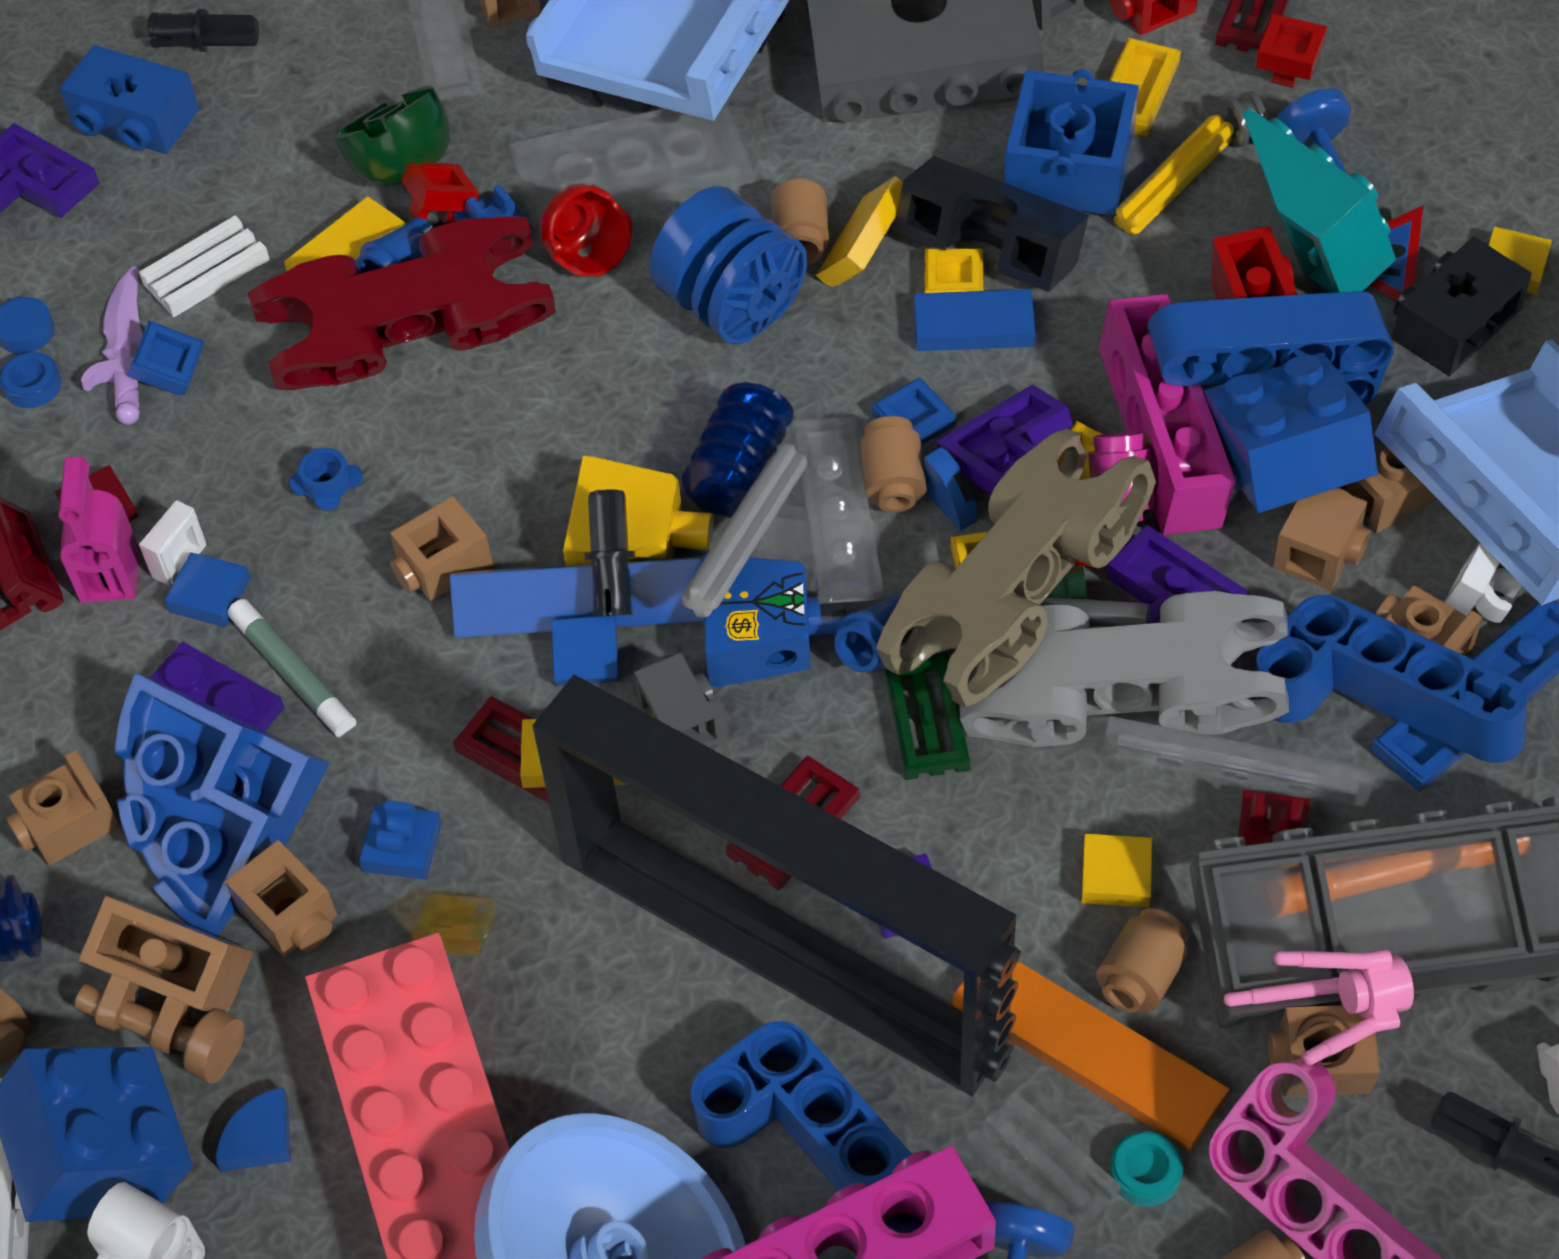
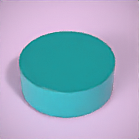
M1139 1131L1127 1135L1116 1145L1111 1157L1110 1178L1116 1191L1125 1200L1139 1206H1156L1168 1201L1177 1192L1183 1174V1160L1181 1153L1171 1140L1156 1132Z

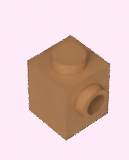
M1340 488L1298 500L1279 534L1273 568L1332 591L1346 562L1357 566L1365 552L1371 535V530L1362 527L1368 502L1351 496Z

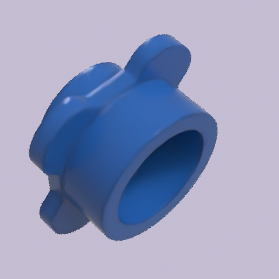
M319 448L309 452L302 458L298 466V473L291 476L289 484L291 491L295 495H306L315 501L319 510L330 511L340 505V498L350 488L357 487L362 483L363 475L360 467L357 465H347L345 457L339 451L331 448ZM325 477L332 478L328 481L321 482V480Z

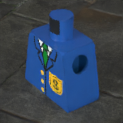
M708 554L703 555V561ZM749 557L718 608L714 609L708 617H705V650L710 686L722 687L810 669L809 636L837 634L841 620L846 617L845 596L807 598L805 565L798 561Z

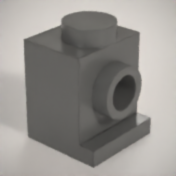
M682 653L658 657L646 667L634 672L638 703L643 712L653 715L659 721L707 747L729 739L726 710L721 698L714 697L712 688L703 672L693 675Z

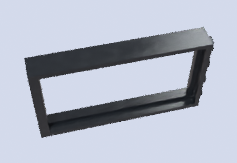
M573 674L532 725L562 863L971 1097L974 1096L985 1078L993 1082L1000 1078L1011 1059L1010 1055L1014 1049V1045L1008 1043L1016 1020V1014L1010 1011L1011 1003L1018 989V982L1012 979L1013 970L1021 952L1019 948L1015 947L1016 914ZM613 777L963 971V1013L621 822Z

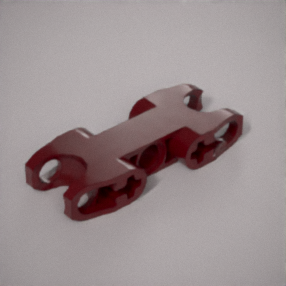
M516 216L467 218L438 226L425 233L420 238L418 244L421 258L360 274L357 263L352 257L337 254L301 263L287 272L258 285L248 293L256 322H267L269 324L302 322L312 327L305 340L278 352L274 358L268 361L276 390H297L346 384L381 373L387 363L383 348L446 331L451 347L458 351H465L504 340L516 332L542 322L556 313L550 284L538 282L506 284L492 276L496 268L522 256L525 251L533 247L532 231L528 219Z

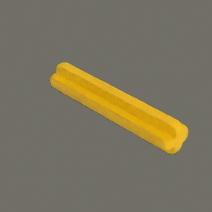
M1220 115L1208 117L1116 208L1117 216L1114 217L1116 226L1124 229L1130 235L1139 234L1231 142V135L1234 133L1231 122L1224 121Z

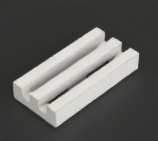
M235 215L141 270L139 274L143 285L175 317L270 259L267 248L260 241L256 243L254 234L248 228L244 230L242 222Z

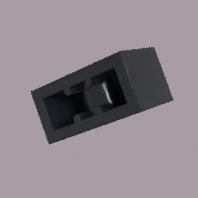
M1473 236L1455 253L1451 251L1446 252L1437 261L1430 276L1419 286L1412 284L1403 291L1393 309V314L1397 318L1392 340L1450 377L1522 309L1532 273Z

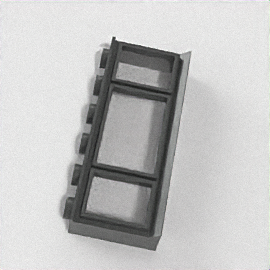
M1559 795L1543 800V807L1518 810L1516 802L1504 801L1481 806L1475 809L1476 816L1450 819L1448 811L1435 810L1413 815L1407 819L1408 825L1382 828L1381 820L1366 819L1341 826L1340 834L1315 837L1313 829L1297 828L1273 835L1272 843L1247 846L1244 837H1228L1206 843L1204 845L1205 851L1197 853L1189 867L1219 1029L1233 1027L1242 1017L1275 1013L1276 1019L1282 1020L1286 1007L1333 1006L1342 1004L1339 993L1254 1005L1227 1006L1224 1003V996L1230 992L1337 978L1342 971L1349 970L1277 965L1273 960V956L1278 951L1368 953L1388 949L1391 955L1397 954L1408 966L1414 987L1413 1001L1415 1002L1440 998L1448 990L1481 986L1482 992L1485 993L1496 992L1510 988L1517 981L1549 977L1550 983H1559Z

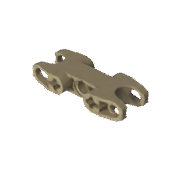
M1069 429L1060 430L1049 435L1031 451L1019 458L993 489L989 500L988 512L994 526L957 568L941 561L929 563L903 591L882 630L876 647L884 667L900 675L913 671L937 652L955 649L956 651L947 664V671L943 679L951 693V700L964 707H968L985 699L1001 684L1018 673L1038 649L1046 633L1048 622L1047 613L1040 604L1078 560L1096 568L1106 566L1129 541L1156 484L1150 462L1135 455L1122 458L1100 476L1079 480L1084 471V463L1088 454L1081 444V435ZM1065 451L1064 459L1058 467L1057 460L1061 453ZM1132 483V487H1131V489H1130L1129 494H1128L1127 497L1122 501V499H1123V497H1124V495H1125L1127 489L1129 488L1130 484ZM915 626L912 634L900 651L903 637L908 630ZM976 666L977 672L973 679L968 683V677L973 668Z

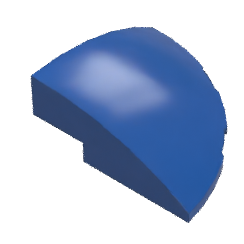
M135 673L125 697L115 743V753L124 761L125 795L117 799V805L128 844L131 848L142 853L151 872L157 879V883L153 885V888L167 905L194 928L218 936L237 911L225 881L277 840L285 846L309 805L330 762L218 708L142 674Z

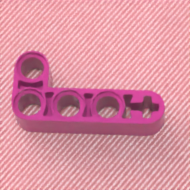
M1297 1058L1268 1066L1256 1077L1214 1132L1209 1146V1157L1214 1170L1226 1183L1314 1259H1358L1351 1246L1355 1229H1363L1374 1235L1381 1248V1259H1443L1306 1144V1141L1330 1112L1335 1102L1336 1087L1332 1075L1322 1064L1317 1062L1313 1065H1308L1302 1061V1058ZM1288 1074L1299 1077L1306 1085L1308 1103L1301 1113L1290 1109L1283 1101L1281 1084ZM1244 1130L1252 1132L1262 1142L1264 1159L1259 1168L1251 1167L1240 1157L1238 1140ZM1299 1179L1313 1183L1320 1192L1322 1209L1317 1217L1309 1216L1302 1212L1296 1204L1294 1189Z

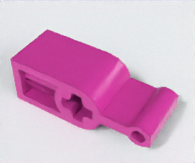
M82 456L65 457L59 506V518L63 521L60 555L80 603L136 599L140 548L123 505L117 497L109 492L93 489L89 480L90 465ZM99 572H102L108 588L104 587Z

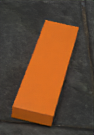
M1017 961L1012 979L1018 982V989L1010 1009L1012 1013L1016 1014V1020L1009 1035V1041L1191 1153L1226 1101L1229 1088ZM964 981L954 993L952 1006L963 1012Z

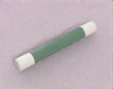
M240 599L230 606L227 612L228 617L336 737L342 736L356 726V719L248 600Z

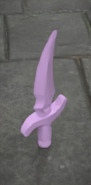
M131 267L122 276L108 300L103 319V333L107 338V345L102 351L108 360L89 367L81 378L83 390L90 391L95 385L100 383H114L115 407L117 408L116 417L119 422L125 425L135 423L140 414L138 409V380L127 376L143 336L137 305V267Z

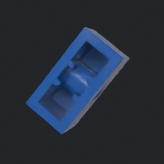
M97 45L91 47L59 89L72 126H75L79 131L89 136L101 134L121 140L128 147L139 151L147 148L167 154L199 111L189 73Z

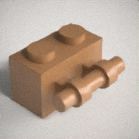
M105 896L78 961L112 975L105 991L90 984H85L76 997L75 1008L96 1017V1024L107 1030L118 1033L124 1028L150 1039L151 1047L161 1052L174 1055L178 1050L184 1053L188 1038L194 1029L193 1026L189 1025V1017L193 1007L202 1011L211 1012L218 1009L228 1013L254 951L139 905ZM139 985L167 996L160 1013L135 1003V993Z

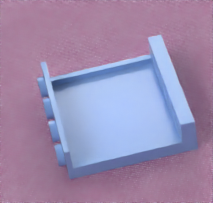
M549 0L540 15L531 21L526 34V41L531 51L537 75L714 121L789 0Z
M1552 339L1547 340L1529 370L1437 400H1433L1417 383L1398 388L1375 435L1541 605L1559 599V346Z

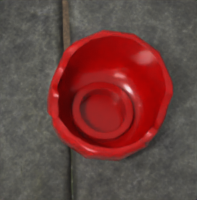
M577 183L569 185L551 198L540 217L541 240L546 252L556 263L579 277H601L620 265L631 247L633 228L631 216L620 207L610 193L594 184ZM591 245V252L587 257H582L578 254V250Z

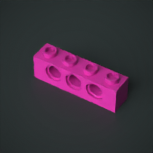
M1168 294L1109 300L1099 351L1126 431L1143 432L1144 447H1151L1152 470L1156 480L1154 486L1155 507L1153 510L1160 531L1164 536L1220 529L1223 526L1236 481L1201 385L1173 386L1163 379L1147 330L1148 321L1151 316L1160 308L1171 304Z
M951 1145L935 1154H932L929 1150L914 1153L902 1160L894 1168L893 1174L869 1186H866L865 1183L851 1184L836 1192L827 1201L826 1207L801 1219L797 1215L781 1218L766 1227L761 1232L758 1240L734 1252L729 1248H723L713 1251L701 1259H818V1256L825 1249L833 1246H843L850 1249L856 1255L854 1259H975L994 1249L996 1220L956 1150ZM897 1214H910L917 1217L923 1224L911 1233L902 1234L889 1229L885 1222Z

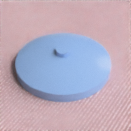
M579 1113L551 1119L523 1135L498 1160L489 1173L482 1187L475 1215L474 1241L477 1259H701L719 1249L729 1248L734 1252L746 1246L737 1220L726 1199L707 1173L688 1154L664 1136L643 1125L627 1119L596 1113Z

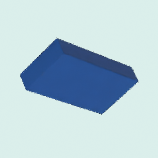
M1031 289L914 294L917 351L1035 347V323Z

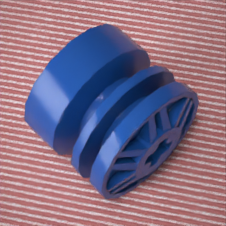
M713 186L698 191L677 208L659 233L653 245L649 261L650 279L660 291L683 309L693 311V314L706 327H711L727 343L743 344L750 341L785 313L802 285L807 268L806 249L797 238L789 232H783L773 220L763 219L754 206L730 188Z

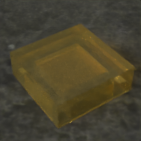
M430 894L427 896L412 929V941L439 932L446 954L480 957L493 925L494 900Z

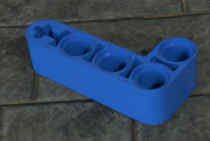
M1361 291L1179 302L1160 308L1151 316L1147 325L1162 377L1173 386L1223 384L1238 375H1253L1284 365L1288 360L1297 356L1315 355L1323 352L1363 404L1367 405L1377 394L1394 352L1393 343L1376 299L1372 294Z
M1315 595L1302 601L1287 617L1288 636L1280 639L1273 645L1262 646L1257 654V671L1269 672L1274 676L1285 678L1286 689L1289 695V713L1274 719L1275 721L1296 723L1306 719L1315 712L1334 689L1460 751L1489 763H1503L1514 759L1522 752L1526 744L1527 696L1526 691L1519 682L1512 677L1339 597ZM1259 697V700L1266 699L1268 697Z
M775 1021L757 1028L704 1067L696 1075L691 1086V1102L695 1126L701 1138L710 1145L720 1148L736 1147L746 1142L777 1119L838 1191L855 1183H865L866 1186H869L893 1174L894 1168L902 1160L912 1155L807 1034L792 1023ZM776 1058H787L796 1063L793 1068L785 1072H773L764 1067L769 1061ZM720 1099H732L741 1104L735 1111L729 1114H717L708 1109L714 1102ZM819 1108L834 1109L841 1114L837 1120L825 1124L813 1122L808 1118L811 1112ZM864 1159H875L887 1166L882 1173L876 1176L860 1175L852 1169L856 1163ZM903 1214L894 1215L885 1222L889 1229L902 1234L911 1233L922 1224L913 1215H910L914 1218L913 1220L903 1224Z

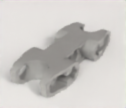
M1219 591L1184 593L1174 595L1163 602L1160 607V623L1089 628L1090 618L1086 612L1077 607L1057 604L1043 605L1042 607L1047 613V629L1043 641L1035 653L1003 687L997 688L985 699L968 707L960 706V720L967 736L999 740L1028 747L1073 744L1086 735L1087 716L1159 711V724L1170 733L1181 736L1225 734L1240 728L1268 722L1289 713V695L1286 689L1285 678L1274 676L1269 672L1235 669L1231 664L1244 652L1262 646L1273 645L1280 639L1288 636V620L1284 603L1262 596L1231 594ZM1251 618H1260L1267 620L1266 622L1259 623L1242 622L1243 620ZM1251 697H1268L1262 700L1247 699ZM983 717H997V718H1003V719H998V720H996V719H987V718H983Z

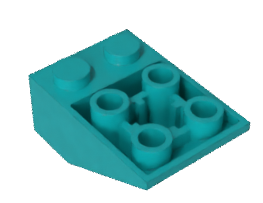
M1248 108L1243 113L1278 213L1304 276L1325 293L1363 292L1396 260L1388 238L1391 229L1378 210L1376 200L1379 198L1375 187L1363 175L1357 172L1348 175L1336 166L1330 155L1321 147L1313 144L1308 148L1296 140L1292 131L1279 119L1272 118L1268 121Z

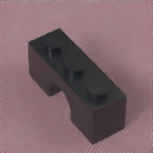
M933 156L903 180L893 231L943 251L952 244L963 240H975L991 244L1001 250L996 272L1050 292L1077 264L1089 215Z

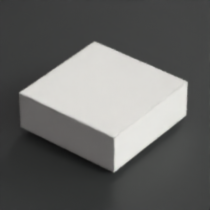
M176 500L141 541L139 546L152 578L170 586L174 584L190 552L200 554L206 546V541L194 508Z

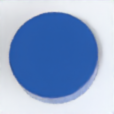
M20 297L0 306V346L3 349L16 354L34 352L45 346L52 338L55 330L54 321L47 305L41 300L33 297Z
M39 352L20 354L9 360L0 371V387L5 398L12 405L20 408H35L48 403L58 394L62 384V378L55 361L50 356Z

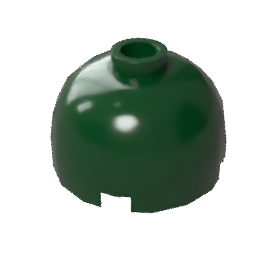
M424 86L402 94L404 101L389 106L384 102L355 118L338 131L339 135L334 136V140L344 159L358 176L368 183L390 186L402 183V177L408 164L437 163L445 156L450 143L449 120L434 86Z

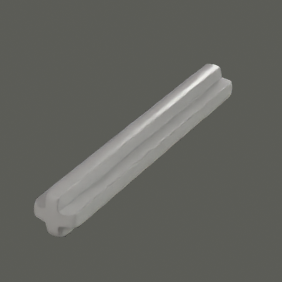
M781 445L778 451L773 453L682 593L684 607L693 609L697 617H708L714 609L718 608L807 467L805 454L796 452L794 445Z

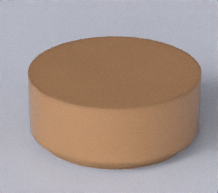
M218 1009L204 1015L192 1030L186 1043L183 1056L185 1071L210 1084L221 1080L242 1046L244 1038L243 1021Z

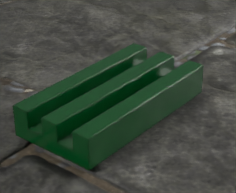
M947 653L932 655L913 671L900 675L884 668L905 780L917 779L919 774L931 772V776L944 775V770L957 769V773L970 771V757L963 725L960 720L959 705L951 700V693L943 682L949 662ZM936 671L953 751H940L924 672ZM911 674L927 755L916 756L900 677L902 675Z

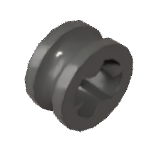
M1254 91L1242 93L1240 101L1235 97H1229L1221 102V117L1224 121L1231 122L1233 125L1234 133L1231 135V141L1236 148L1246 146L1251 137L1243 113L1248 108L1268 120L1265 106L1259 95Z

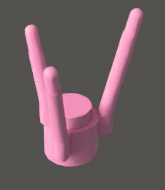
M1388 949L1368 953L1278 951L1273 956V960L1277 965L1349 970L1342 971L1337 978L1230 992L1224 996V1003L1232 1007L1339 993L1341 1002L1348 1013H1359V1015L1367 1019L1302 1054V1061L1308 1065H1313L1376 1032L1399 1028L1400 1019L1397 1012L1407 1011L1411 1008L1414 999V987L1410 971L1404 960L1397 954L1391 955Z

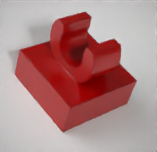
M1273 14L1258 50L1256 68L1272 71L1273 84L1290 88L1294 87L1296 77L1310 80L1325 43L1327 26Z
M433 162L419 165L408 164L401 181L413 197L409 206L412 218L419 217L427 221L428 214L431 211H438V217L443 225L456 222L454 213L466 212L467 200L474 197L477 201L479 191L459 164Z

